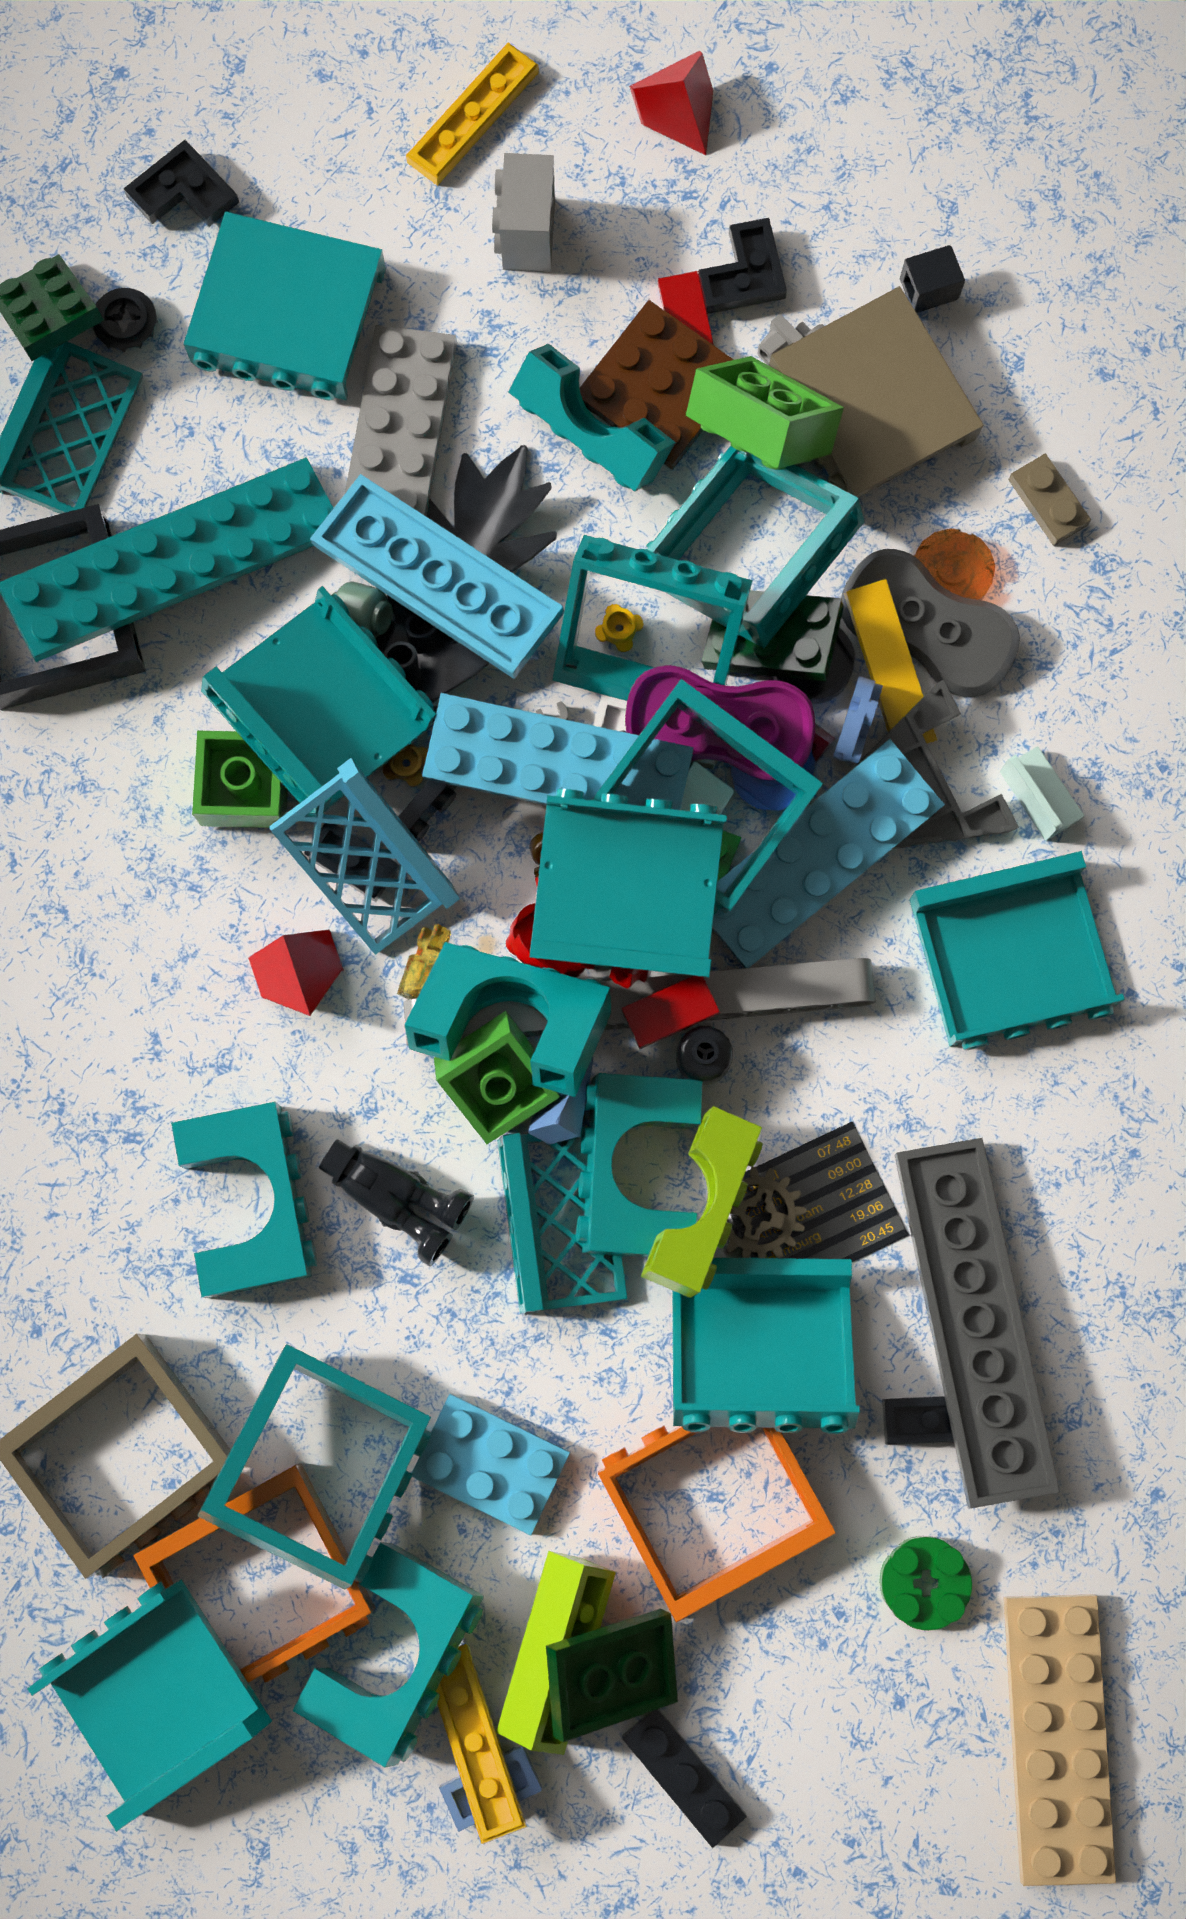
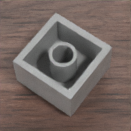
M504 153L503 170L496 169L497 207H493L492 232L495 233L494 253L502 255L503 270L551 272L555 213L554 155Z

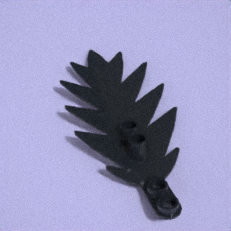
M521 445L502 460L485 479L471 460L469 454L463 453L455 480L454 527L431 499L427 512V518L510 572H514L533 559L557 539V532L551 531L503 542L534 513L552 489L551 483L547 482L521 491L526 474L528 452L526 445ZM387 595L397 623L392 619L388 630L376 638L377 648L387 659L393 658L404 670L407 682L415 691L421 690L432 703L440 699L441 693H449L490 664L462 644H456L459 642ZM438 705L434 706L433 711L435 713L437 712Z

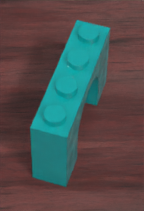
M445 942L404 1025L409 1050L450 1061L466 1026L476 1013L489 1005L499 1002L514 1001L524 1003L537 1009L548 1021L530 1060L533 1085L576 1097L611 1015L610 987L604 986L592 979L582 980L564 975L552 968H538L520 963L512 957H498L480 952L468 945L458 946Z
M598 1073L592 1078L591 1084H586L585 1110H590L589 1128L584 1127L582 1130L581 1153L588 1154L587 1172L581 1171L578 1187L579 1198H585L584 1216H578L576 1226V1241L583 1243L582 1253L648 1257L655 1238L665 1229L687 1228L696 1223L697 1213L651 1210L637 1206L629 1201L615 1183L612 1173V1156L619 1139L629 1129L639 1126L693 1129L700 1125L703 1081Z
M274 1101L172 1122L178 1166L188 1170L232 1160L249 1161L257 1164L266 1173L274 1192V1206L271 1217L259 1234L240 1244L194 1253L201 1297L214 1298L312 1277L311 1267L317 1266V1255L313 1240L306 1241L303 1223L309 1222V1212L305 1197H298L295 1180L301 1179V1168L297 1154H290L287 1137L294 1136L289 1111L282 1112V1107Z
M380 1542L373 1555L369 1570L363 1581L359 1584L403 1610L413 1622L419 1639V1656L414 1672L401 1688L389 1695L383 1696L362 1688L329 1667L314 1668L293 1712L386 1768L398 1765L400 1761L405 1762L413 1752L418 1741V1737L414 1733L421 1719H427L438 1703L440 1694L436 1692V1689L443 1676L446 1675L448 1677L457 1666L461 1657V1651L458 1650V1647L465 1633H472L481 1619L483 1609L479 1606L484 1595L393 1543Z

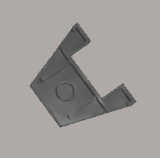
M944 680L938 682L851 769L853 770L886 741L891 739L945 804L892 849L1008 833L1019 828L1002 794L962 813L922 734L961 714Z

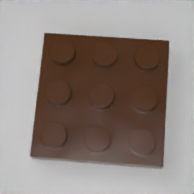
M648 300L580 386V393L587 409L612 427H626L645 418L675 441L676 444L664 462L667 467L673 470L703 432V429L700 427L701 424L686 416L696 369L734 359L651 300Z

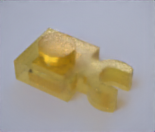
M438 923L434 925L433 930L422 927L417 939V953L409 955L397 991L398 995L408 1000L418 998L444 943H448L450 940L451 931Z

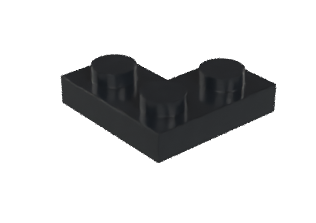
M186 139L123 188L126 197L151 224H154L184 200L202 221L210 227L224 216L225 211L229 212L240 203L234 190Z
M769 217L729 225V237L735 263L698 270L707 314L786 299L787 289Z

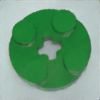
M915 1536L898 1544L899 1546L893 1549L883 1562L879 1579L882 1598L894 1616L912 1628L927 1631L941 1629L952 1622L958 1621L965 1612L972 1592L970 1569L962 1554L945 1541L931 1536ZM922 1570H930L931 1577L938 1580L937 1587L932 1588L930 1595L923 1596L922 1590L914 1587L913 1584L914 1579L922 1577Z

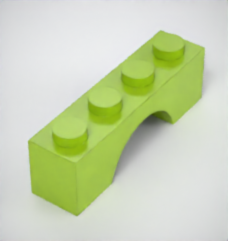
M714 1106L703 1115L688 1155L698 1164L706 1179L708 1190L706 1207L700 1219L694 1225L682 1229H665L656 1236L643 1269L642 1278L689 1298L700 1293L701 1289L707 1290L717 1268L715 1264L711 1263L716 1248L722 1249L732 1229V1224L727 1222L732 1206L739 1207L747 1190L748 1183L742 1181L747 1166L753 1167L762 1150L763 1143L757 1141L762 1129L761 1126Z

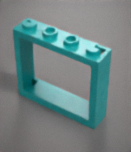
M730 446L725 453L721 452L717 463L705 478L700 479L695 484L691 495L678 510H675L670 515L666 526L653 541L646 545V550L657 555L679 560L748 474L826 514L749 612L744 613L739 635L764 649L863 525L865 520L858 497L796 465L787 466L783 470L770 469L761 463V459L751 453L740 451ZM667 593L727 627L730 609Z
M584 535L573 560L552 681L627 701L631 688L637 678L645 671L655 668L577 646L590 572L730 609L731 612L713 683L726 685L753 580L739 577L734 573L720 572L698 566L690 561H680L657 555L646 549H635L613 543L605 538ZM567 664L577 666V669L569 668Z
M680 679L592 800L601 801L602 794L615 793L677 707L795 793V797L725 893L716 888L714 914L719 909L726 914L731 911L823 783L687 682Z
M286 1344L197 1516L345 1590L352 1586L354 1580L361 1583L369 1570L373 1557L367 1555V1552L374 1537L382 1540L391 1523L393 1515L388 1513L387 1510L393 1497L401 1498L408 1487L413 1473L406 1469L413 1455L420 1457L430 1440L432 1433L425 1429L431 1416ZM294 1369L409 1427L344 1565L225 1506Z

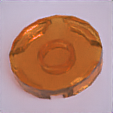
M950 528L934 532L921 542L914 557L923 563L941 586L961 597L977 600L984 599L993 582L995 563L991 550L981 538L972 533L969 535L960 532V529Z

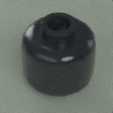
M698 1026L690 1029L681 1038L676 1050V1064L680 1073L688 1080L703 1081L702 1085H711L720 1081L727 1074L733 1060V1047L729 1038L721 1030L712 1026ZM697 1051L703 1055L702 1059L698 1056ZM714 1052L713 1057L707 1060V1055Z

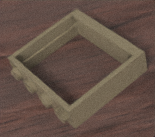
M137 1333L0 1439V1461L85 1579L97 1573L102 1578H105L125 1562L121 1554L136 1544L140 1550L162 1533L158 1525L171 1515L177 1521L195 1508L198 1503L194 1497L207 1487L211 1490L231 1451L147 1335ZM140 1361L213 1462L95 1555H92L20 1453Z

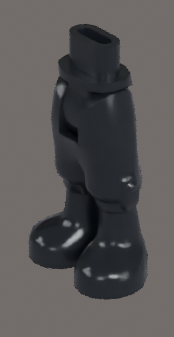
M338 1139L332 1144L319 1165L321 1171L333 1177L332 1184L341 1187L353 1200L376 1216L382 1226L393 1230H402L418 1244L417 1257L429 1267L438 1260L450 1243L453 1235L444 1228L415 1214L409 1205H419L448 1227L457 1230L465 1219L474 1200L473 1194L462 1189H458L449 1195L430 1188L427 1181L417 1171H408L378 1155L363 1151L358 1145L351 1148Z

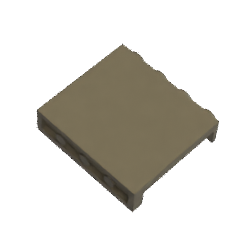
M900 286L773 353L768 366L844 407L832 453L813 460L818 465L823 464L830 476L828 478L829 483L858 498L958 443L962 448L975 441L984 426Z

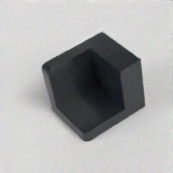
M950 245L906 258L899 278L906 297L916 313L958 300L965 283L960 265Z

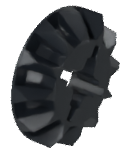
M118 288L107 292L96 302L95 305L104 321L92 328L96 337L108 349L110 347L118 348L125 353L127 348L138 347L141 349L142 343L148 337L153 338V330L155 324L158 323L156 310L152 301L141 291L132 288ZM125 308H127L131 319L135 322H129L125 332H122L119 323L115 321L122 320Z

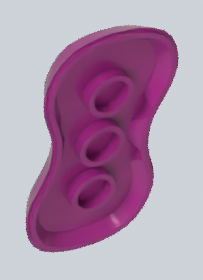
M665 665L645 671L637 678L631 688L625 713L626 733L640 735L677 683L682 679L800 767H803L810 755L815 735L813 706L805 693L789 683L768 680L742 686H726L712 683L685 668ZM678 707L654 738L694 747L691 761L701 759L721 761L738 768L750 776L763 780H776Z

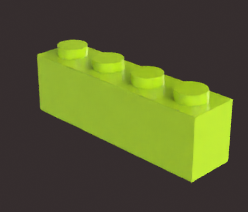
M548 1551L496 1733L531 1751L565 1754L568 1741L563 1743L553 1737L546 1645L601 1627L616 1574L615 1571L581 1557Z

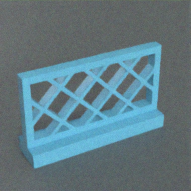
M350 758L337 768L339 771L337 776L269 827L275 837L376 955L442 904L448 909L460 900V897L450 880L353 759ZM341 790L349 800L347 815L323 814L325 800ZM316 808V814H315V813H309V812H311L313 809ZM355 809L363 818L354 817ZM298 821L314 822L311 843L292 841L285 831ZM322 823L345 825L342 845L319 843ZM352 826L372 828L374 831L372 848L349 846ZM381 841L388 849H380ZM302 851H310L309 860ZM317 852L340 854L338 874L318 872L315 868ZM348 855L371 857L368 876L345 875ZM378 857L398 860L400 866L397 879L375 877ZM406 871L413 880H405ZM328 882L336 883L335 891ZM343 883L366 885L363 905L344 903L341 899ZM374 886L396 888L393 907L371 905ZM404 888L422 890L429 898L415 909L400 908ZM354 913L362 914L361 921L355 916ZM369 914L391 916L389 929L377 938H374L367 930Z

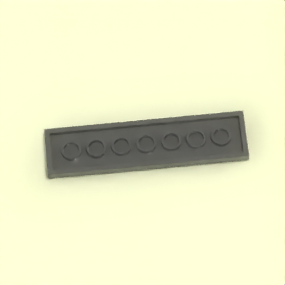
M983 1138L897 1152L894 1156L968 1509L1060 1493Z

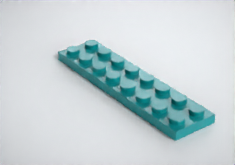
M305 457L0 581V593L35 662H38L313 547L310 538L333 510V506L310 462Z

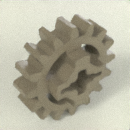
M751 1167L750 1178L744 1179L743 1177L742 1181L748 1183L747 1187L759 1186L755 1196L742 1201L738 1208L732 1206L729 1215L740 1219L745 1232L741 1240L731 1229L728 1237L730 1242L726 1249L728 1253L739 1247L742 1249V1258H749L751 1252L757 1253L758 1258H766V1252L772 1251L777 1258H781L783 1254L780 1245L785 1243L787 1246L795 1247L797 1243L790 1235L792 1231H804L805 1227L795 1221L796 1216L806 1213V1208L795 1207L794 1201L801 1195L800 1190L789 1193L785 1189L789 1184L790 1178L785 1177L778 1183L773 1180L774 1169L770 1168L765 1177H759L757 1168ZM773 1191L777 1192L783 1199L788 1215L777 1212L771 1200ZM762 1195H765L763 1203L765 1205L764 1213L770 1215V1221H762L759 1227L755 1229L754 1235H751L752 1218L745 1214L746 1209H754L757 1203L760 1202ZM772 1228L783 1231L776 1240L767 1244L757 1245L760 1234Z

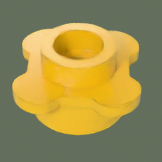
M612 604L605 610L603 623L595 628V637L600 642L608 641L616 645L617 650L620 652H627L633 647L632 639L636 632L643 629V619L640 615H633L628 609L621 608L620 605ZM621 625L623 630L616 631L615 627Z

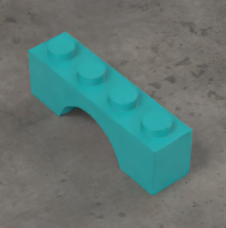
M550 344L529 351L508 391L509 394L519 401V405L525 411L539 416L548 423L553 433L557 436L568 439L580 448L586 459L600 464L613 474L615 481L621 486L632 489L635 492L652 483L676 442L645 418L622 428L611 427L600 422L589 412L583 402L579 387L580 367Z

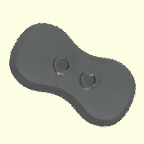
M897 549L875 551L865 557L854 569L846 582L841 598L844 605L842 619L847 628L856 637L857 634L844 593L886 579L910 655L926 668L937 683L944 680L950 693L954 695L978 697L993 690L1007 675L1019 650L1020 635L1013 618L1004 609L987 601L965 598L950 592L934 579L922 562L905 551Z

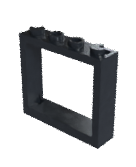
M96 504L1 529L0 556L89 533L91 544L111 537L112 533L105 513L100 505ZM134 622L113 630L118 648L117 652L2 682L0 675V710L146 672Z

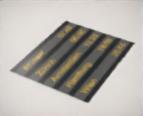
M853 1121L756 1166L759 1177H765L771 1168L774 1169V1181L779 1183L785 1177L790 1178L789 1184L785 1189L789 1193L800 1190L801 1195L794 1201L795 1207L806 1208V1213L796 1216L795 1221L805 1227L804 1231H792L790 1236L797 1243L794 1248L787 1246L785 1243L780 1245L783 1254L781 1258L851 1259L854 1262L908 1236L904 1224ZM750 1170L745 1172L744 1179L750 1178ZM759 1185L747 1187L742 1201L755 1196ZM773 1191L771 1200L777 1212L788 1215L783 1199L777 1192ZM762 1195L760 1202L757 1203L754 1209H746L745 1214L752 1218L751 1235H754L755 1229L759 1227L762 1221H770V1215L764 1213L765 1205L763 1203L765 1195ZM730 1215L741 1239H743L745 1229L740 1219ZM772 1228L760 1234L757 1245L767 1244L776 1240L783 1231ZM772 1251L766 1252V1258H777ZM751 1252V1258H758L757 1253Z

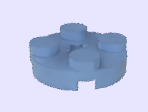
M859 676L833 758L848 763L850 761L859 763L883 685L875 683L874 680Z

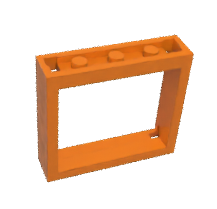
M665 1425L641 1438L644 1443L643 1447L630 1454L623 1447L602 1459L605 1468L599 1470L598 1475L676 1622L836 1533L783 1434L776 1431L775 1428L761 1429L811 1520L677 1594L617 1477L698 1432L686 1431L682 1426L668 1432Z
M301 1463L292 1466L225 1504L226 1507L246 1515L295 1487L331 1559L344 1565L348 1557V1553ZM199 1518L133 1555L149 1588H152L159 1582H162L165 1589L173 1585L174 1583L163 1560L221 1528ZM354 1580L352 1586L347 1588L355 1603L354 1605L241 1668L240 1671L249 1683L262 1676L266 1683L289 1670L286 1663L287 1660L300 1653L307 1660L330 1646L326 1638L340 1630L347 1637L368 1625L370 1622L366 1616L372 1613L376 1607L366 1588Z

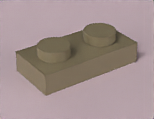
M1046 453L1011 473L1008 479L1053 546L1089 525L1091 518Z

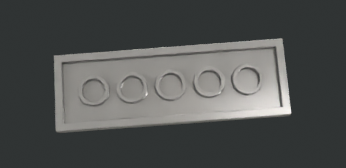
M375 325L345 493L358 476L362 474L427 517L457 347L456 335Z

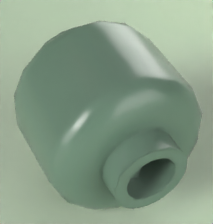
M351 581L343 584L337 592L333 593L344 601L348 607L349 616L359 627H366L375 639L388 630L392 621L393 609L384 592L376 587Z

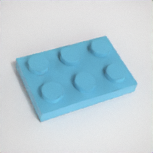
M449 1394L431 1431L430 1440L412 1471V1477L531 1536L570 1452L453 1394Z

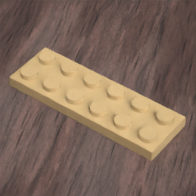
M1094 1594L1003 1597L1020 1882L1023 1886L1116 1883L1097 1596Z

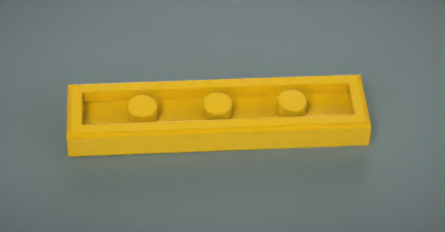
M508 42L407 153V163L438 186L539 74V65Z
M884 579L846 591L844 597L870 678L875 683L883 685L878 703L887 731L889 732L924 696L887 580ZM934 729L922 734L927 744L937 741Z
M464 1644L458 1647V1650L461 1651V1657L454 1671L448 1677L444 1675L436 1689V1692L440 1694L437 1705L481 1844H486L527 1827L469 1646Z

